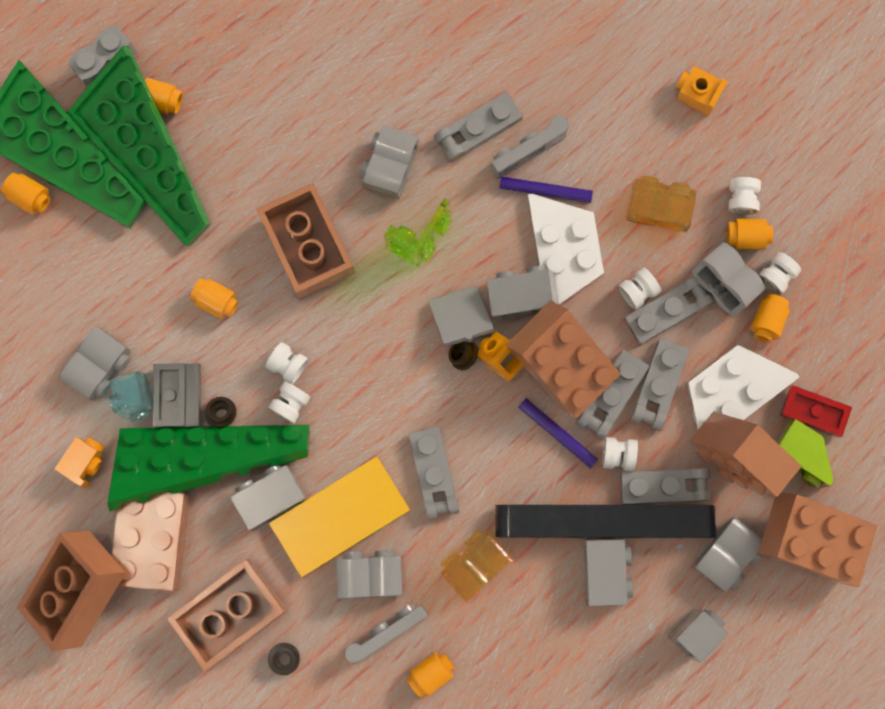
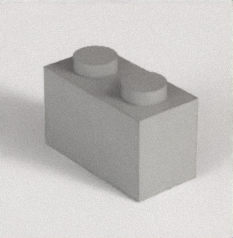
M532 266L526 268L527 273L515 275L514 271H504L497 273L496 278L487 279L492 317L498 320L535 315L550 300L559 304L555 273L545 269V266Z
M277 465L270 467L263 472L265 477L253 483L251 479L235 488L237 493L230 498L249 531H255L307 500L305 493L289 466L281 467Z
M625 540L584 541L586 606L628 605V598H633L632 579H627L626 566H631L632 563L631 547L625 546Z
M693 609L668 638L691 660L701 663L728 633L722 628L725 625L724 621L712 610Z

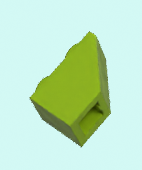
M797 419L790 421L777 440V443L802 466L798 472L803 475L801 479L806 484L816 489L820 486L822 488L831 486L834 480L823 436Z

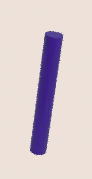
M502 176L499 188L591 203L593 194L592 190Z
M527 398L519 405L518 408L590 469L597 462L598 458Z

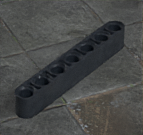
M495 505V537L716 538L715 505Z

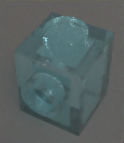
M139 370L109 380L113 395L109 396V400L115 414L119 413V416L125 419L130 418L131 422L149 417L148 412L153 411V397L146 374Z

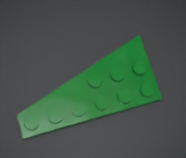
M122 46L66 113L185 246H192L211 223L130 47Z
M18 60L0 88V155L131 229L146 202L24 64Z
M309 425L227 426L224 428L213 426L120 428L107 502L109 511L121 508L120 504L138 499V503L151 500V495L168 491L174 494L221 481V476L237 472L238 476L250 473V468L267 464L273 467L306 458L309 453Z

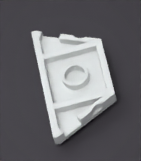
M528 194L527 199L539 266H545V269L555 273L560 305L604 274L594 213L535 194Z
M737 345L687 383L697 430L713 411L741 420L746 419L796 381L799 375Z

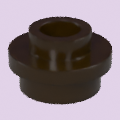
M467 341L452 345L448 357L453 367L460 371L469 369L477 360V345L474 342Z
M226 397L212 399L205 408V417L208 423L216 428H224L231 425L237 415L235 404ZM224 409L227 411L226 415L221 418L217 417V411Z
M290 643L276 644L268 654V665L278 675H289L299 666V651ZM283 652L290 656V662L287 665L279 662V655Z

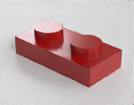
M791 385L780 416L790 420L797 419L806 426L840 438L844 434L852 407Z

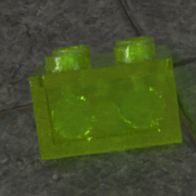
M445 198L443 199L419 240L415 239L416 234L410 229L401 225L399 228L390 225L384 235L386 249L419 267L422 260L428 262L436 248L434 245L438 234L444 236L452 222L450 219L452 212H450V201Z

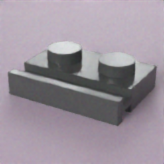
M153 364V427H201V364Z

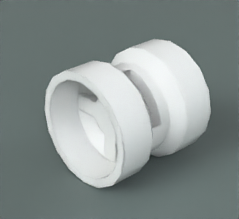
M752 177L732 178L729 190L733 195L728 201V211L740 215L759 213L760 202L757 200L756 195L761 191V180Z
M777 252L771 259V265L768 268H764L759 273V276L768 290L781 296L787 290L788 282L791 279H796L802 272V269L790 256Z
M645 267L635 272L634 278L624 280L618 285L622 297L634 310L642 307L647 298H654L661 293L658 282Z
M281 342L270 355L265 368L272 373L278 372L282 374L283 379L293 385L304 371L309 359L302 354H294L290 346Z
M284 381L280 387V395L271 401L268 408L295 424L299 418V410L302 406L307 405L311 396L289 382Z
M605 437L602 468L613 469L617 466L622 467L625 471H635L638 441L627 439L625 442H620L616 438Z

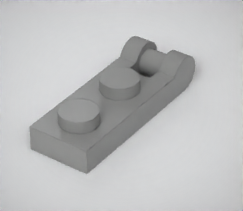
M504 92L450 126L440 129L434 134V138L438 144L444 146L447 151L445 153L446 157L450 162H453L520 122L523 116L508 93ZM460 134L464 142L456 144L453 137Z
M555 116L552 118L550 127L539 134L535 132L529 133L520 140V145L512 150L505 148L493 157L494 161L491 164V171L498 180L501 176L507 175L565 139L568 130L567 119L563 116Z
M692 277L680 286L624 318V321L640 346L714 303L715 299L711 293L707 294L695 277ZM692 291L697 301L689 305L684 295Z
M661 338L659 339L632 413L631 421L639 424L643 421L651 424V428L655 430H662L690 350L689 348ZM647 402L658 405L656 413L646 410Z
M624 349L613 364L621 375L582 413L576 422L583 428L588 426L596 432L595 435L602 440L608 434L650 367ZM597 408L607 414L604 421L593 415Z
M435 427L409 433L428 520L438 518L437 515L449 512L450 515L459 513L440 428ZM445 491L446 500L434 502L432 494Z
M710 468L621 472L622 504L711 501V491H708L707 479L710 478ZM694 479L695 491L686 492L685 480Z
M413 603L396 613L399 620L390 626L384 621L369 631L373 636L371 639L363 644L360 642L350 644L345 650L346 659L352 663L362 661L426 618L428 613L422 604L415 608Z

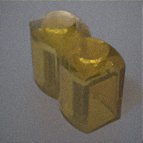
M642 176L641 179H635L632 185L626 220L673 231L687 232L691 226L697 191L690 189L688 184L681 182L665 185L659 183L660 180L652 176Z
M478 530L465 542L468 548L460 556L453 552L441 563L445 569L440 574L465 602L473 597L514 559L489 530L484 534Z

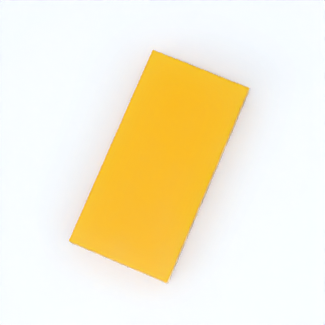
M376 456L274 519L269 525L301 578L406 514L410 509L381 461Z

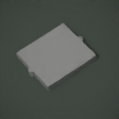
M477 286L457 292L452 290L448 295L428 300L444 347L463 341L472 342L473 338L494 332Z

